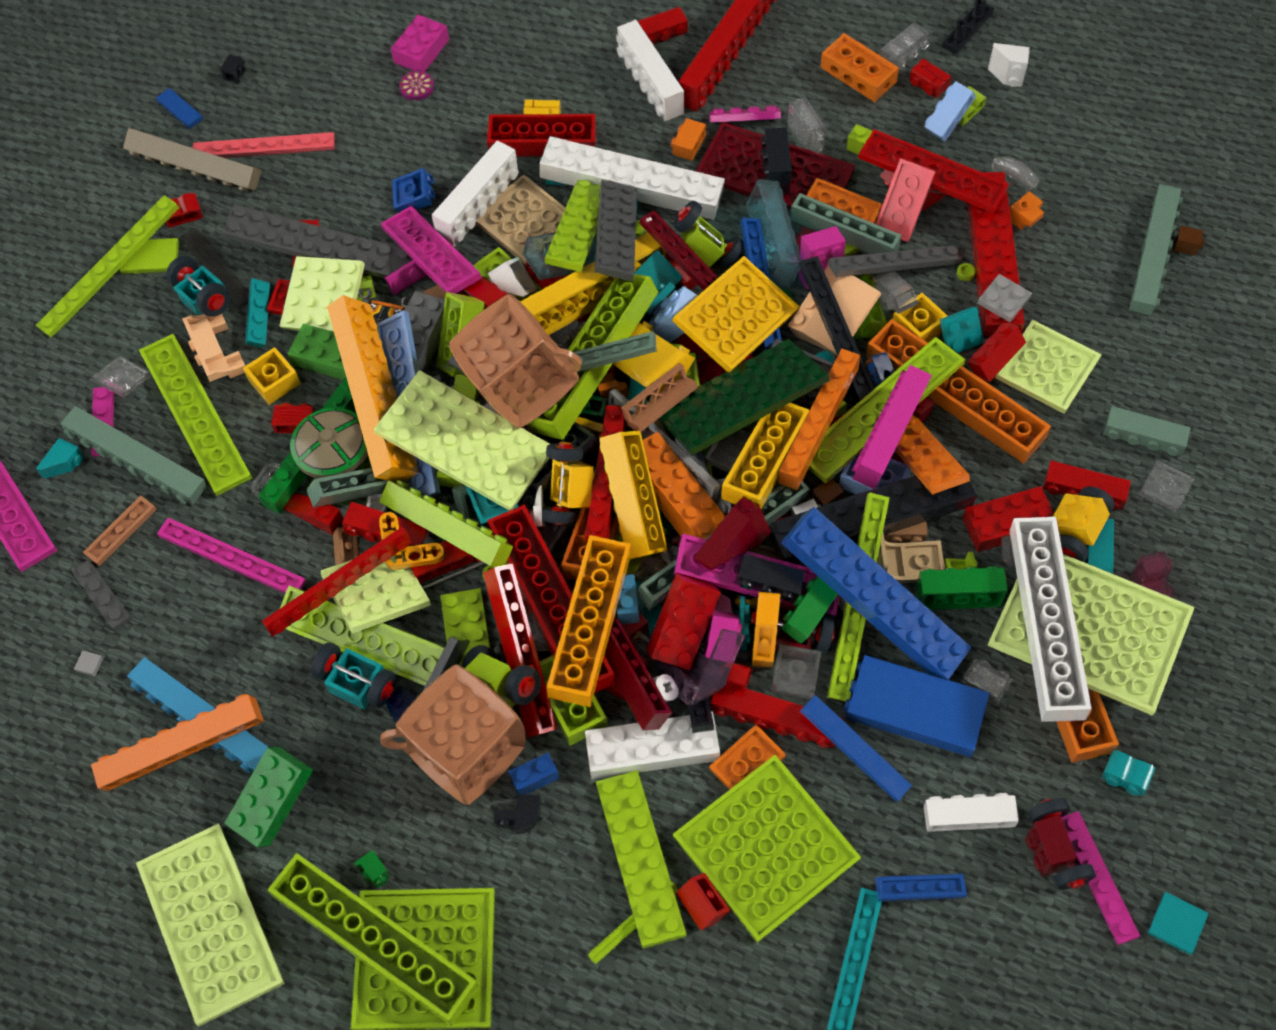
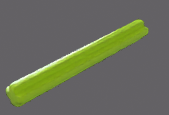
M671 881V884H672V887H673V891H674V894H675V893L678 891V888H677V886ZM633 914L589 952L588 956L593 963H598L636 929Z

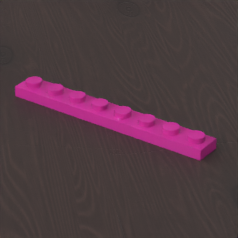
M167 518L157 533L160 538L284 594L288 586L302 590L306 584V580L303 577L173 519Z

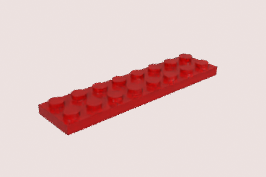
M875 129L858 155L859 159L893 173L896 171L900 158L932 169L936 173L930 188L991 213L996 211L1009 186L1008 182Z

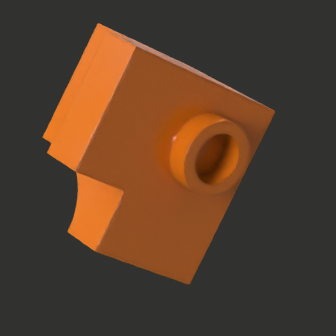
M1029 191L1011 206V222L1021 230L1026 225L1033 226L1044 215V212L1040 209L1043 201Z
M612 372L605 374L595 390L598 397L607 399L609 398V392L614 389L618 390L626 398L628 396L626 382L616 381Z

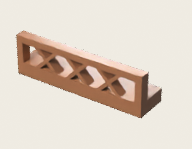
M678 363L621 407L629 427L642 432L698 388L696 381L686 376L683 364ZM679 372L680 378L673 382L675 374ZM666 383L664 390L658 393L660 386ZM651 394L649 402L644 404L646 397ZM637 406L635 413L630 415L629 410Z

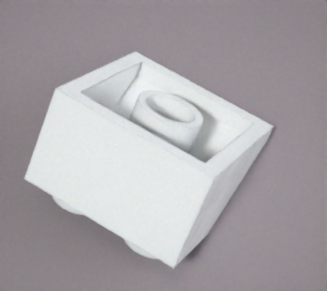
M994 43L988 70L1004 85L1022 87L1028 64L1029 47Z
M519 257L503 263L488 273L490 282L496 284L501 291L504 290L507 293L524 297L537 290L536 285Z

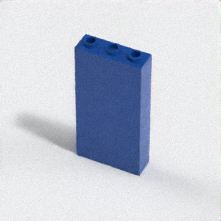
M864 655L863 662L858 661L855 671L856 674H859L857 681H852L850 692L853 695L851 700H846L844 711L847 712V720L972 757L990 692Z

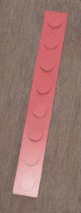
M334 132L197 142L193 143V148L223 158L335 150Z

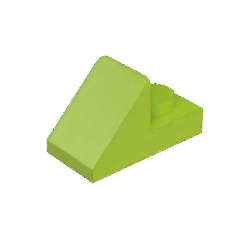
M363 276L360 283V288L364 291L363 295L366 296L367 289H370L372 291L371 298H375L376 293L372 276ZM358 294L357 299L359 301H362L363 298H361Z

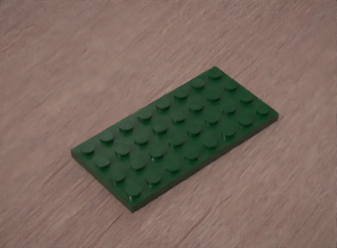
M787 339L752 359H748L731 372H725L698 386L697 389L668 410L658 420L692 456L829 382V374L790 339Z

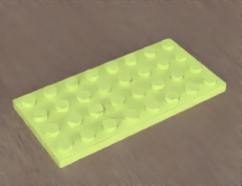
M420 370L374 428L375 434L509 511L515 507L549 459L546 457V447L549 443L523 428L513 426L500 415Z
M219 823L136 863L198 1027L285 984Z

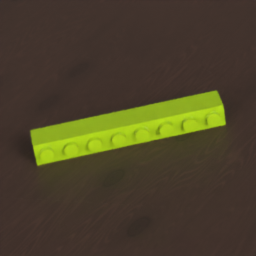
M388 480L379 500L380 503L489 566L499 567L506 564L513 546L506 543V538L497 534L495 536L492 535L493 531L481 526L479 528L476 521L469 518L463 519V514L454 510L452 512L449 511L450 507L439 502L436 504L435 498L428 495L422 496V491L413 487L408 488L409 484L404 481L397 480V482Z

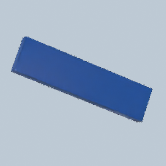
M963 874L875 878L878 901L965 898L967 896Z

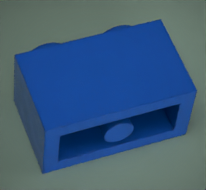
M549 753L509 771L510 778L518 794H529L559 779L558 771Z

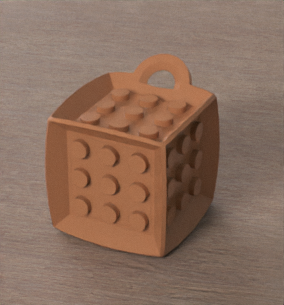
M511 294L504 296L483 310L449 342L453 356L468 379L481 392L487 402L505 420L517 428L525 426L551 408L579 381L577 372L582 365L581 358L569 350L559 348L532 313Z
M458 664L445 671L415 699L397 721L396 729L385 731L380 735L382 746L390 749L404 750L434 782L464 805H470L500 778L523 750L526 741L525 729L517 714L490 687ZM403 737L406 741H393L392 738Z

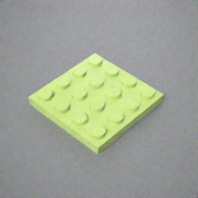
M296 256L279 327L288 330H300L302 324H307L333 331L327 306L342 295L357 300L365 263L357 260Z
M1032 320L1023 333L1026 344L1001 369L995 378L1065 414L1098 363L1101 354Z
M392 556V563H396V556ZM350 561L321 570V577L325 579ZM385 562L333 597L351 633L430 606V600L414 576L411 568L391 570L386 566Z

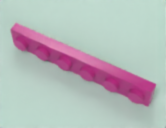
M1079 811L1061 817L1076 854L1078 865L1091 864L1094 868L1096 877L1087 883L1117 945L1139 938L1140 934Z

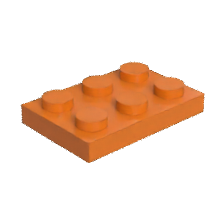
M755 725L709 766V770L730 790L772 756L776 755L782 761L786 754Z

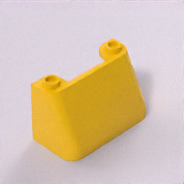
M643 321L638 323L630 337L653 331L656 335L657 352L612 364L646 388L678 363L683 364L685 373H687L695 357L689 354L690 350L682 345H679V347L672 345L655 333L652 329L653 325ZM679 372L675 374L673 382L680 378ZM666 383L660 386L658 393L664 390Z

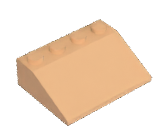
M828 265L824 270L825 275L853 337L880 297L881 292L853 275L835 277ZM809 293L787 326L796 337L837 355L813 297Z

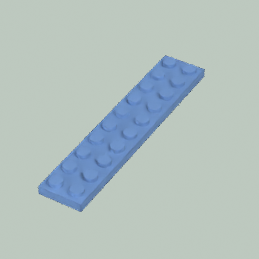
M404 310L377 323V331L382 341V348L387 359L397 398L419 371L409 312ZM414 456L419 473L405 481L409 484L408 488L413 487L422 491V496L428 495L433 497L440 494L436 468Z

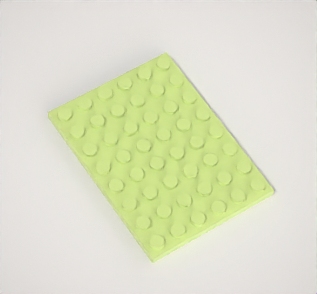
M1063 554L1087 688L1153 716L1195 607ZM1017 578L988 646L1032 664Z

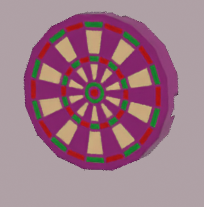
M412 71L401 78L399 82L400 92L408 100H423L432 94L434 81L431 75L426 72Z

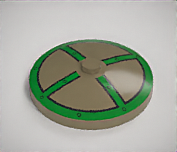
M338 407L321 409L308 415L298 424L290 442L291 454L296 465L305 474L314 478L352 472L361 465L368 454L357 414L351 410Z

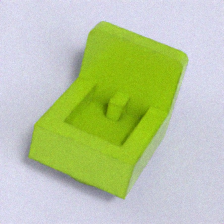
M968 552L965 559L945 558L944 560L945 569H965L968 567H976L978 569V561L975 559L973 552Z

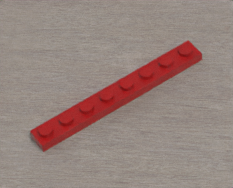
M403 527L399 528L262 620L269 634L274 637L276 634L281 633L285 628L299 621L313 609L318 608L322 603L336 596L356 580L389 560L390 557L404 550L411 544L407 531Z

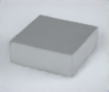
M82 651L74 670L95 677L103 657L98 654Z

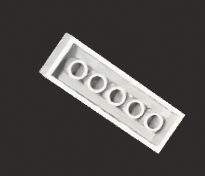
M637 20L617 27V53L620 58H624L627 69L632 70L633 78L635 81H639L642 92L647 93L650 104L655 105L657 115L659 117L662 116L664 121L684 114V90Z
M497 140L432 214L435 230L453 247L463 240L465 234L475 226L476 221L484 216L489 206L495 203L501 192H504L508 184L517 177L518 167L515 149Z
M711 712L714 722L713 731L693 733L689 715L668 718L659 730L643 731L639 723L586 730L585 737L591 779L618 776L637 770L639 773L716 761L720 757V749L713 712Z

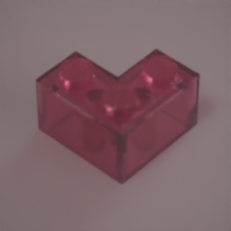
M1165 551L1140 556L1131 572L1134 582L1174 598L1173 587L1167 581V577L1172 570V562L1170 558H1167Z

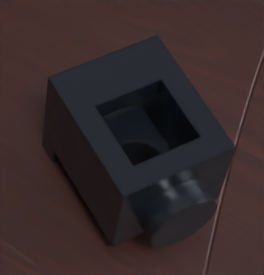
M229 54L220 68L223 79L240 84L239 78L245 73V60L240 56Z

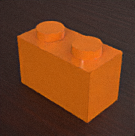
M686 118L683 125L680 124L677 136L673 137L671 141L672 155L692 161L706 136V124Z

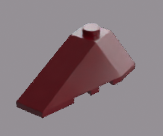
M743 496L726 515L693 559L711 571L729 562L731 558L737 555L741 556L751 548L759 547L771 533L761 508Z

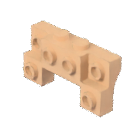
M203 314L190 315L183 318L191 338L188 343L192 352H197V355H194L199 366L203 365L210 382L226 375L231 379L245 373L243 370L245 364L239 351L224 357L215 337V334L229 329L222 314L215 317Z

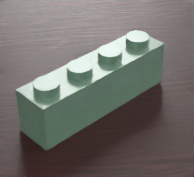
M1112 406L1107 416L1103 435L1113 440L1121 439L1127 441L1131 445H1143L1150 450H1161L1171 456H1182L1187 446L1191 427Z
M372 468L314 479L307 488V493L313 508L381 494L388 480L375 478Z

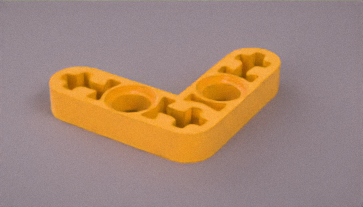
M386 512L381 515L379 523L383 540L399 529L397 516L392 512ZM387 519H391L392 531H388ZM438 543L409 546L393 555L397 558L396 563H392V557H390L385 564L391 570L437 564L444 559V549ZM432 550H437L436 557H433ZM423 551H426V559H424ZM412 552H417L420 554V558L412 561L409 559V555ZM402 554H405L406 562H403Z

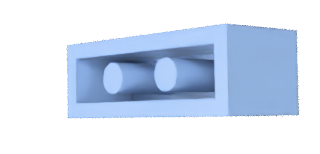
M956 81L953 85H950L944 99L937 103L933 115H930L925 121L924 127L927 132L945 142L976 98L974 92Z

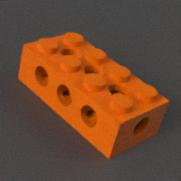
M845 33L825 49L821 56L820 68L873 102H876L897 82L899 67Z

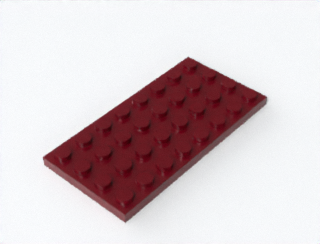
M722 122L696 170L699 173L724 178L725 189L791 210V206L799 193L807 195L816 178L846 189L856 165L789 144L792 168L790 194L768 195L767 188H764L763 178L766 176L762 173L763 159H761L760 154L761 148H764L761 146V136L764 135Z

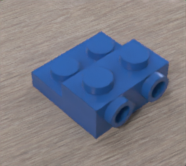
M422 168L393 179L394 209L400 212L410 206L419 210L432 205V199L435 198V193L431 188V185L434 184L433 176Z

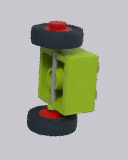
M694 200L689 202L679 211L673 223L674 228L682 233L681 239L709 268L715 262L723 268L729 267L741 255L744 249L743 240L738 236H734L724 243V235L700 216L702 206Z
M483 645L473 647L464 658L462 667L490 687L510 708L515 704H529L539 693L541 676L536 669L530 666L521 665L512 671L509 665L498 661L494 650Z

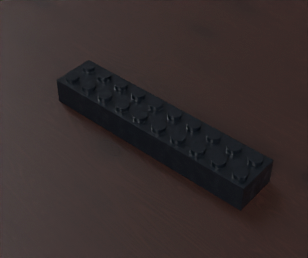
M915 475L817 507L816 509L855 544H858L868 493L890 497L883 529L884 535L973 506L977 494L970 481L931 494ZM805 512L770 523L769 529L771 533L769 536L779 560L793 564L802 563L781 542Z

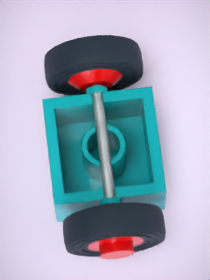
M181 256L173 260L168 266L166 272L168 282L173 286L182 303L193 313L215 317L222 314L228 308L231 300L229 291L203 265L199 267L192 258Z
M330 642L325 643L313 660L311 675L319 680H326L324 684L329 693L364 710L368 704L378 708L382 707L394 690L396 674L384 669L383 665L348 648L345 649L340 657V647Z

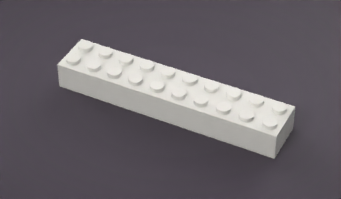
M551 136L540 161V178L575 186L577 180H588L596 185L600 184L601 180L613 181L621 185H630L637 190L636 199H638V202L680 211L685 205L694 200L702 206L700 216L712 220L715 219L725 181L724 178Z
M1056 517L1014 518L1010 528V536L1041 721L1086 720L1091 711V704Z

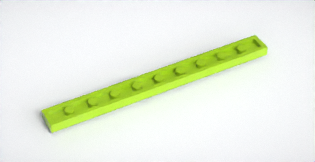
M164 195L36 326L49 337L58 332L179 209L178 205Z
M868 493L857 545L877 562L890 497ZM847 602L845 604L827 698L846 702L847 699L850 700V687L855 676L866 620Z

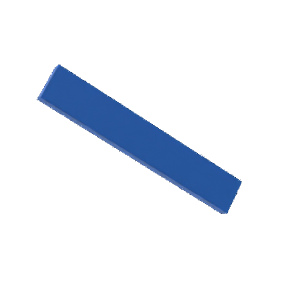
M816 695L800 710L812 724L894 801L898 802L912 786Z

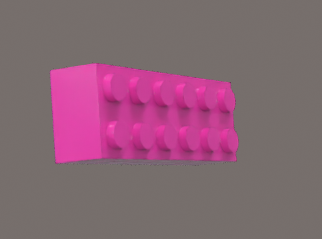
M909 365L907 371L902 370L852 469L855 472L853 480L872 489L876 488L932 376L931 374L912 365Z

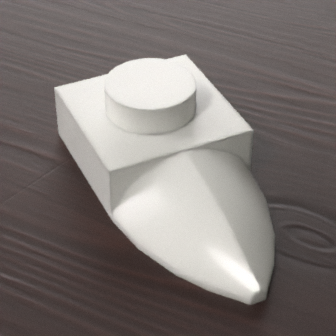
M539 486L536 493L535 506H533V511H530V515L536 527H545V521L542 519V509L544 507L542 486Z

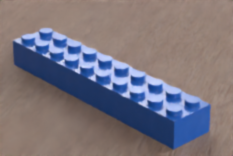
M815 507L806 511L782 540V545L927 674L948 680L972 648Z

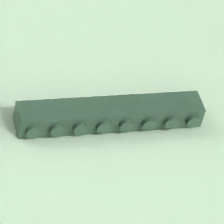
M1159 184L1156 191L1130 301V311L1152 315L1153 310H1157L1159 307L1160 299L1157 297L1162 293L1164 284L1161 283V280L1165 279L1167 272L1164 266L1168 265L1170 254H1167V252L1171 250L1174 240L1171 239V236H1174L1177 227L1174 225V222H1177L1180 214L1177 208L1181 207L1183 197H1180L1181 189Z
M74 406L60 423L64 429L63 433L70 439H78L84 447H91L100 456L111 458V461L117 466L121 467L123 465L131 474L144 477L143 479L150 485L156 484L168 495L170 493L175 495L183 504L189 503L194 505L207 488L203 478L77 406Z

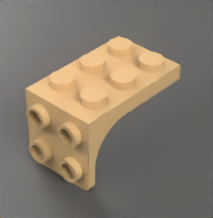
M882 534L877 563L900 584L917 583L920 571L925 569H945L941 540L890 543L884 540V534Z

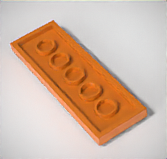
M912 414L895 449L899 457L931 494L969 482L970 476L925 425Z

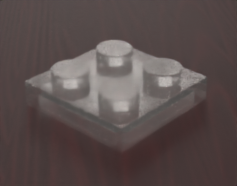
M119 356L94 375L93 380L94 383L124 398L146 381L150 374L149 371Z
M1157 460L1139 494L1177 512L1195 478Z

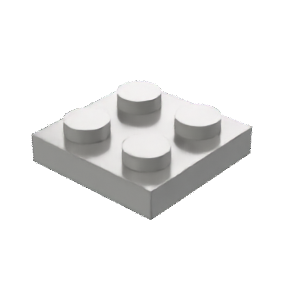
M999 274L978 299L977 304L1011 322L1030 299L1032 292Z

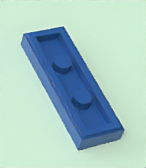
M170 88L156 97L157 102L189 129L203 120L202 115Z

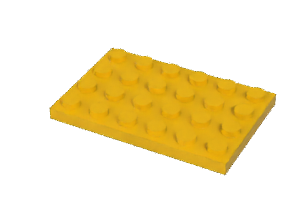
M743 256L676 314L672 321L727 372H731L797 312L800 306Z

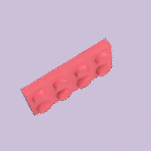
M900 158L876 225L901 234V240L909 242L936 171Z

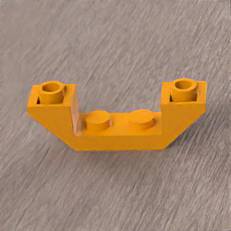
M759 592L752 666L773 668L780 594Z

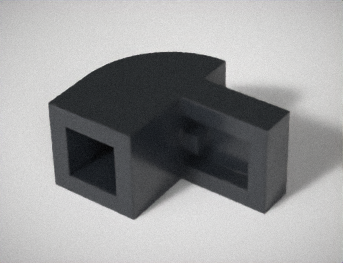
M518 794L516 811L494 810L495 824H499L501 828H511L512 825H515L516 834L530 831L536 826L540 818L542 803L540 795Z

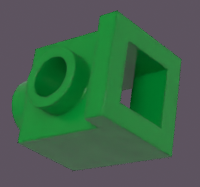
M373 850L354 862L366 882L370 883L372 881L376 888L386 884L387 878L390 877L388 871Z

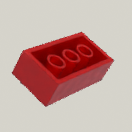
M1039 486L966 507L962 520L978 553L1012 543L1010 528L1014 518L1053 517L1054 512L1042 487Z
M676 573L646 649L651 658L687 670L691 669L721 594L716 586Z

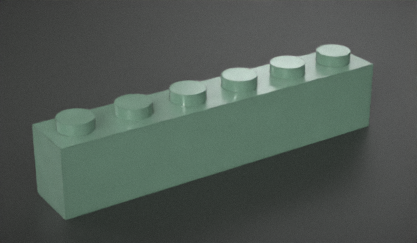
M799 193L791 206L790 220L816 231L836 226L847 244L871 254L894 252L899 249L901 234Z

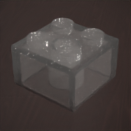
M779 644L771 693L811 699L815 694L821 651Z

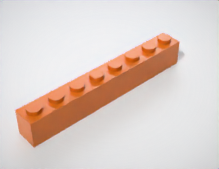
M841 349L829 372L830 381L823 384L779 470L778 484L798 490L859 369V354L845 349Z
M249 694L239 695L233 702L219 704L215 707V710L201 712L196 715V718L190 721H181L170 730H161L152 738L140 739L134 746L120 748L116 754L100 757L98 762L91 764L98 789L109 791L263 723L264 720L257 699Z

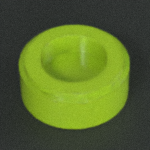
M963 263L958 266L956 274L962 281H971L975 277L976 269L969 263Z

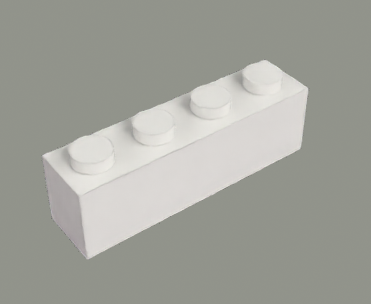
M998 793L990 797H986L985 794H977L970 798L955 795L950 799L934 796L926 800L924 804L927 832L1015 827L1019 821L1015 795L1008 796L1007 793Z

